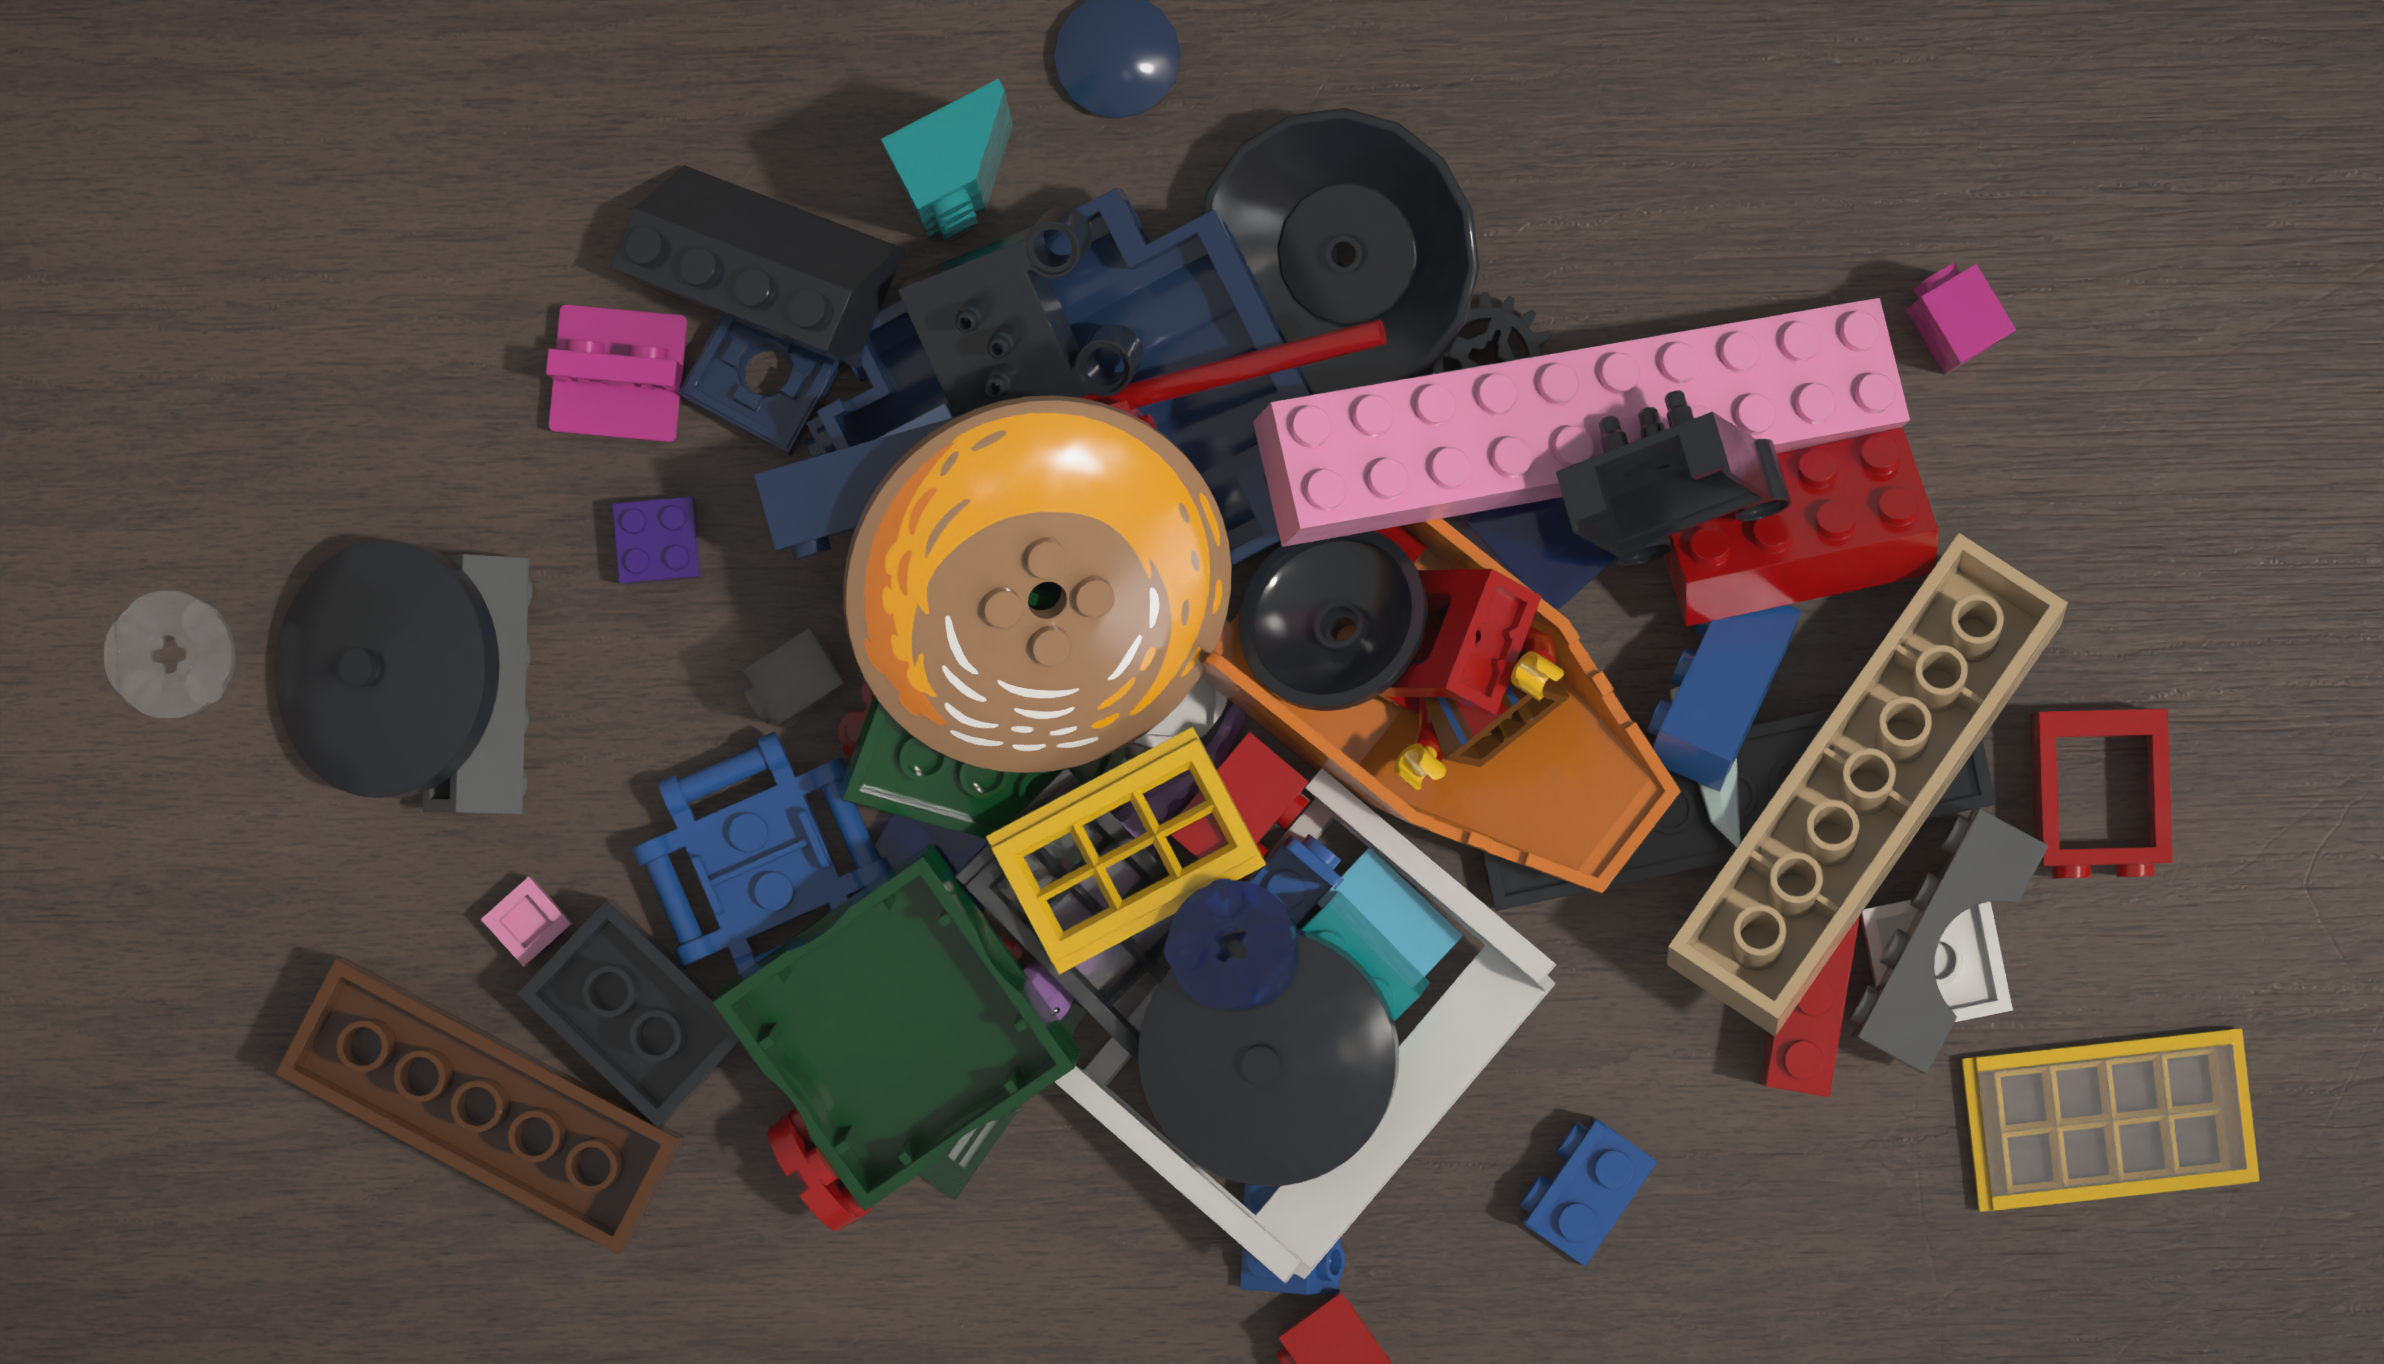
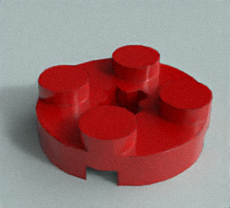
M796 1107L780 1117L778 1122L768 1128V1140L786 1177L795 1172L799 1181L806 1189L799 1196L815 1216L833 1231H840L848 1224H854L873 1211V1206L866 1211H863L810 1138L804 1120Z

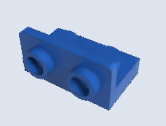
M1595 1117L1590 1120L1587 1126L1577 1121L1571 1127L1556 1150V1153L1564 1158L1550 1180L1540 1174L1519 1204V1206L1527 1210V1213L1521 1220L1525 1226L1583 1266H1586L1658 1162Z

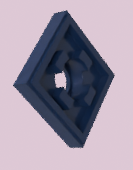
M721 316L678 394L688 402L791 457L808 428L806 422L813 419L843 363ZM773 351L783 355L788 360L791 366L789 381L780 389L781 393L765 397L756 394L749 388L746 382V369L754 356L762 352Z

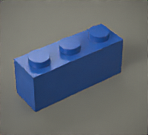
M1784 605L1697 624L1694 633L1704 638L1697 652L1687 647L1685 648L1671 679V683L1680 688L1673 702L1661 698L1646 732L1657 737L1653 749L1666 769L1716 791H1721L1787 651L1802 610L1790 605Z

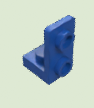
M1289 834L1268 858L1266 865L1257 871L1240 893L1278 926L1296 928L1330 886L1336 890L1344 880L1333 871L1341 860L1312 835L1308 834L1300 843Z

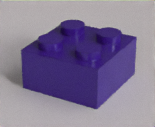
M681 497L613 504L620 584L632 585L702 578L695 498Z

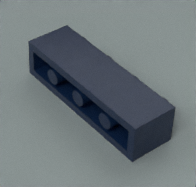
M959 416L754 474L775 550L781 552L791 549L794 560L831 550L829 538L855 530L862 511L874 490L895 463L929 433Z

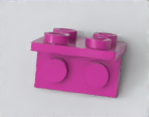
M563 305L560 308L556 349H548L546 375L553 379L549 428L559 433L667 443L674 442L677 439L681 399L678 392L682 387L688 326L687 319L682 315Z

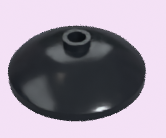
M1376 531L1284 547L1279 546L1258 567L1245 590L1238 622L1241 648L1245 660L1256 678L1276 697L1289 704L1316 711H1335L1358 706L1390 688L1413 662L1421 647L1426 631L1428 618L1427 595L1421 575L1408 555L1395 542ZM1348 625L1354 626V632L1348 639L1337 640V635L1343 627Z

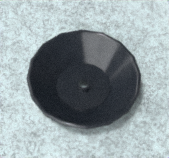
M1348 108L1289 115L1243 142L1207 189L1201 216L1214 209L1221 211L1288 342L1378 319L1382 321L1386 332V345L1300 366L1315 395L1415 378L1431 369L1465 324L1480 269L1473 209L1445 159L1400 123ZM1343 242L1350 243L1356 251L1355 261L1350 266L1343 264L1338 258V248Z

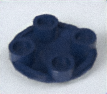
M1087 0L1070 13L1059 30L1054 60L1059 82L1075 103L1085 108L1094 117L1121 119L1143 114L1164 99L1177 81L1181 52L1175 28L1163 11L1149 1Z

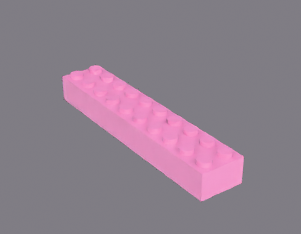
M1880 298L1271 402L1253 421L1281 546H1290L1563 497L1556 471L1604 453L1601 444L1602 434L1599 428V422L1602 418L1616 416L1619 419L1622 431L1626 433L1628 443L1642 439L1638 414L1644 408H1656L1661 422L1665 424L1666 429L1670 428L1666 416L1668 410L1664 398L1666 394L1676 390L1684 392L1687 404L1692 408L1694 418L1713 411L1755 439L1772 440L1777 454L1900 428L1910 421Z

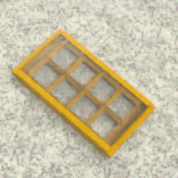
M2242 1028L1961 1058L1979 1212L2260 1181Z

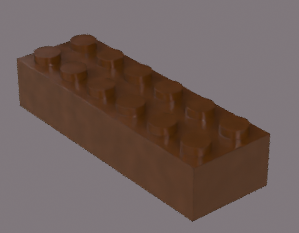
M347 958L335 959L275 1072L281 1078L617 1254L626 1250L685 1138L684 1135L665 1125L657 1128L639 1111Z

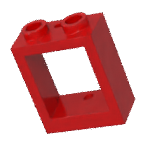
M2168 709L2051 711L2030 714L2034 838L2048 845L2038 866H2052V879L2091 878V865L2116 864V877L2155 876V863H2173ZM2146 736L2149 847L2060 850L2056 739Z

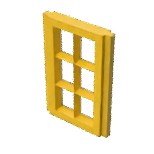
M1194 727L1179 733L986 836L993 853L1059 974L1266 865L1257 844ZM1189 769L1206 801L1159 825L1143 793ZM1131 801L1147 832L1099 857L1083 825ZM1213 813L1229 844L1182 869L1166 836ZM1071 833L1087 864L1040 889L1024 856ZM1154 844L1169 876L1122 900L1106 868ZM1093 876L1109 908L1063 932L1047 900Z

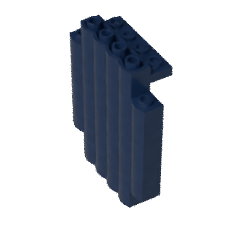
M1114 188L1075 209L1083 214L1090 224L1092 231L1091 246L1071 272L1063 277L1049 278L1080 350L1095 331L1106 325L1117 324L1126 326L1137 334L1142 342L1144 356L1142 365L1129 383L1288 343L1221 211L1214 209L1150 242L1137 213L1123 189ZM1054 229L1044 230V241L1049 250L1059 255L1071 254V243L1064 233ZM903 300L878 313L855 368L851 367L861 382L869 379L873 388L852 399H839L818 410L819 416L806 422L813 436L806 440V445L811 457H817L876 440L943 404L950 406ZM1109 348L1096 349V358L1102 368L1110 372H1121L1124 370L1123 360L1117 352ZM1301 367L1137 408L1143 416L1147 414L1152 416L1158 431L1185 454L1207 484L1223 518L1229 541L1231 566L1280 542L1253 421L1271 402L1315 395ZM1043 582L1035 586L1061 594V586L1055 582Z

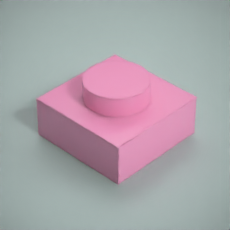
M528 876L481 919L523 967H527L574 924L531 876Z

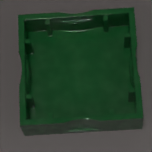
M931 842L722 986L712 1002L764 1075L773 1081L793 1102L804 1120L810 1138L863 1211H866L938 1162L943 1154L963 1136L982 1125L1001 1119L1073 1070L1081 1051Z

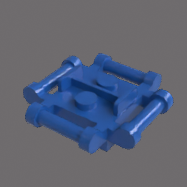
M773 731L758 738L759 745L682 779L672 775L658 782L664 802L677 829L632 848L631 851L638 867L645 865L679 943L680 947L674 950L682 967L729 947L740 974L781 946L779 945L755 956L748 939L828 904L831 910L848 900L849 894L865 888L891 870L887 858H879L856 803L843 800L839 792L847 769L843 757L796 777L776 731ZM770 768L777 786L696 820L689 803ZM819 789L823 791L856 867V870L843 876L839 873L806 797L807 794ZM683 848H686L721 928L705 936L701 932L668 856Z

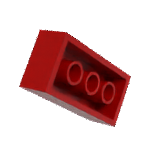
M1903 427L1778 453L1777 456L1792 502L1788 508L1763 519L1743 522L1736 520L1734 512L1673 534L1670 536L1673 548L1663 556L1685 626H1691L1929 575L1936 566L1939 529Z

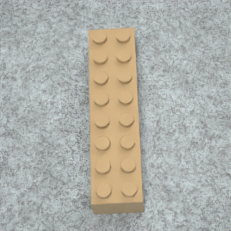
M1958 533L1668 946L1667 965L1773 1036H1776L2060 628L2068 602Z

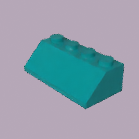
M999 78L881 139L893 170L929 239L942 234L946 242L953 240L979 225L976 218L977 215L986 211L1013 127L1005 90Z

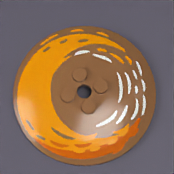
M1054 395L1028 396L999 401L954 418L929 433L895 463L876 487L859 518L846 558L843 580V608L846 629L856 661L878 701L895 721L930 748L952 759L976 767L1003 772H1048L1076 767L1103 758L1144 736L1163 721L1183 701L1205 670L1202 662L1215 650L1227 616L1231 592L1229 541L1217 503L1200 473L1174 443L1147 422L1121 409L1077 397ZM1043 582H1055L1061 586V596L1053 607L1047 610H1035L1028 606L1029 594L1036 585Z

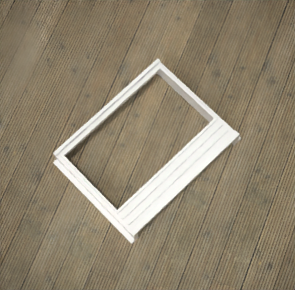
M1321 769L1305 787L1315 799L1264 858L1265 862L1289 834L1300 843L1308 834L1318 839L1335 819L1485 945L1399 1046V1071L1390 1106L1383 1120L1364 1146L1345 1163L1320 1177L1302 1183L1280 1186L1257 1215H1255L1107 1086L1132 1057L1113 1037L1084 1070L1075 1066L1073 1070L1055 1081L1058 1086L1284 1283H1287L1294 1273L1303 1279L1311 1273L1555 985V982L1548 976L1556 966L1552 960L1324 769ZM1258 870L1250 874L1215 915L1214 919L1226 932L1242 928L1258 909L1240 893ZM1198 936L1192 942V944L1186 949V951L1181 955V957L1175 962V964L1169 969V971L1187 953H1189L1198 945L1202 944L1204 941ZM1159 982L1127 1019L1139 1032L1147 1006L1159 986Z

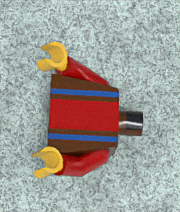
M1450 604L1437 610L1430 619V623L1437 636ZM1530 626L1496 715H1481L1450 697H1419L1418 732L1414 744L1404 749L1396 759L1394 772L1412 789L1418 791L1421 789V783L1426 774L1433 780H1439L1445 776L1446 767L1441 763L1443 757L1447 760L1481 767L1566 701L1570 696L1559 681L1564 675V671L1556 666L1555 642L1553 638L1547 633ZM1431 652L1422 660H1420L1418 664L1424 663L1430 656Z

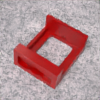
M1492 568L1418 570L1425 586L1428 602L1425 635L1421 647L1409 668L1390 688L1379 696L1413 714H1418L1419 697H1450L1481 715H1496L1542 596ZM1450 604L1437 636L1430 623V619L1437 610ZM1431 652L1430 656L1424 663L1418 664L1420 660H1422Z

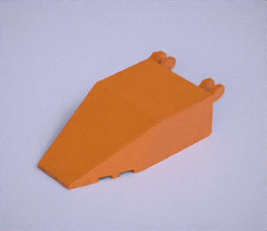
M1442 518L1402 525L1428 546L1414 564L1417 570L1492 568L1528 588ZM1542 598L1531 626L1547 633L1553 638L1555 642L1556 666L1564 671V675L1559 681L1565 687L1570 697L1481 767L1447 760L1443 757L1441 763L1446 767L1445 776L1439 780H1433L1426 774L1422 780L1421 789L1418 791L1412 789L1394 772V764L1400 753L1408 746L1414 744L1418 732V714H1413L1379 695L1358 706L1335 711L1308 710L1281 700L1256 678L1245 660L1239 639V612L1230 623L1225 620L1215 650L1202 662L1205 670L1200 677L1316 770L1324 769L1357 798L1414 826L1600 894L1605 891L1681 792L1637 723L1632 722L1612 691L1614 688L1603 671L1598 670L1579 641L1580 636L1570 621ZM1348 625L1343 627L1337 635V640L1348 639L1354 632V626Z

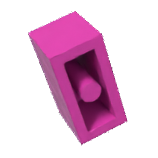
M1954 262L1921 282L1922 284L1913 289L1919 299L1905 309L1944 375L2016 331V328L1977 264L1960 272Z

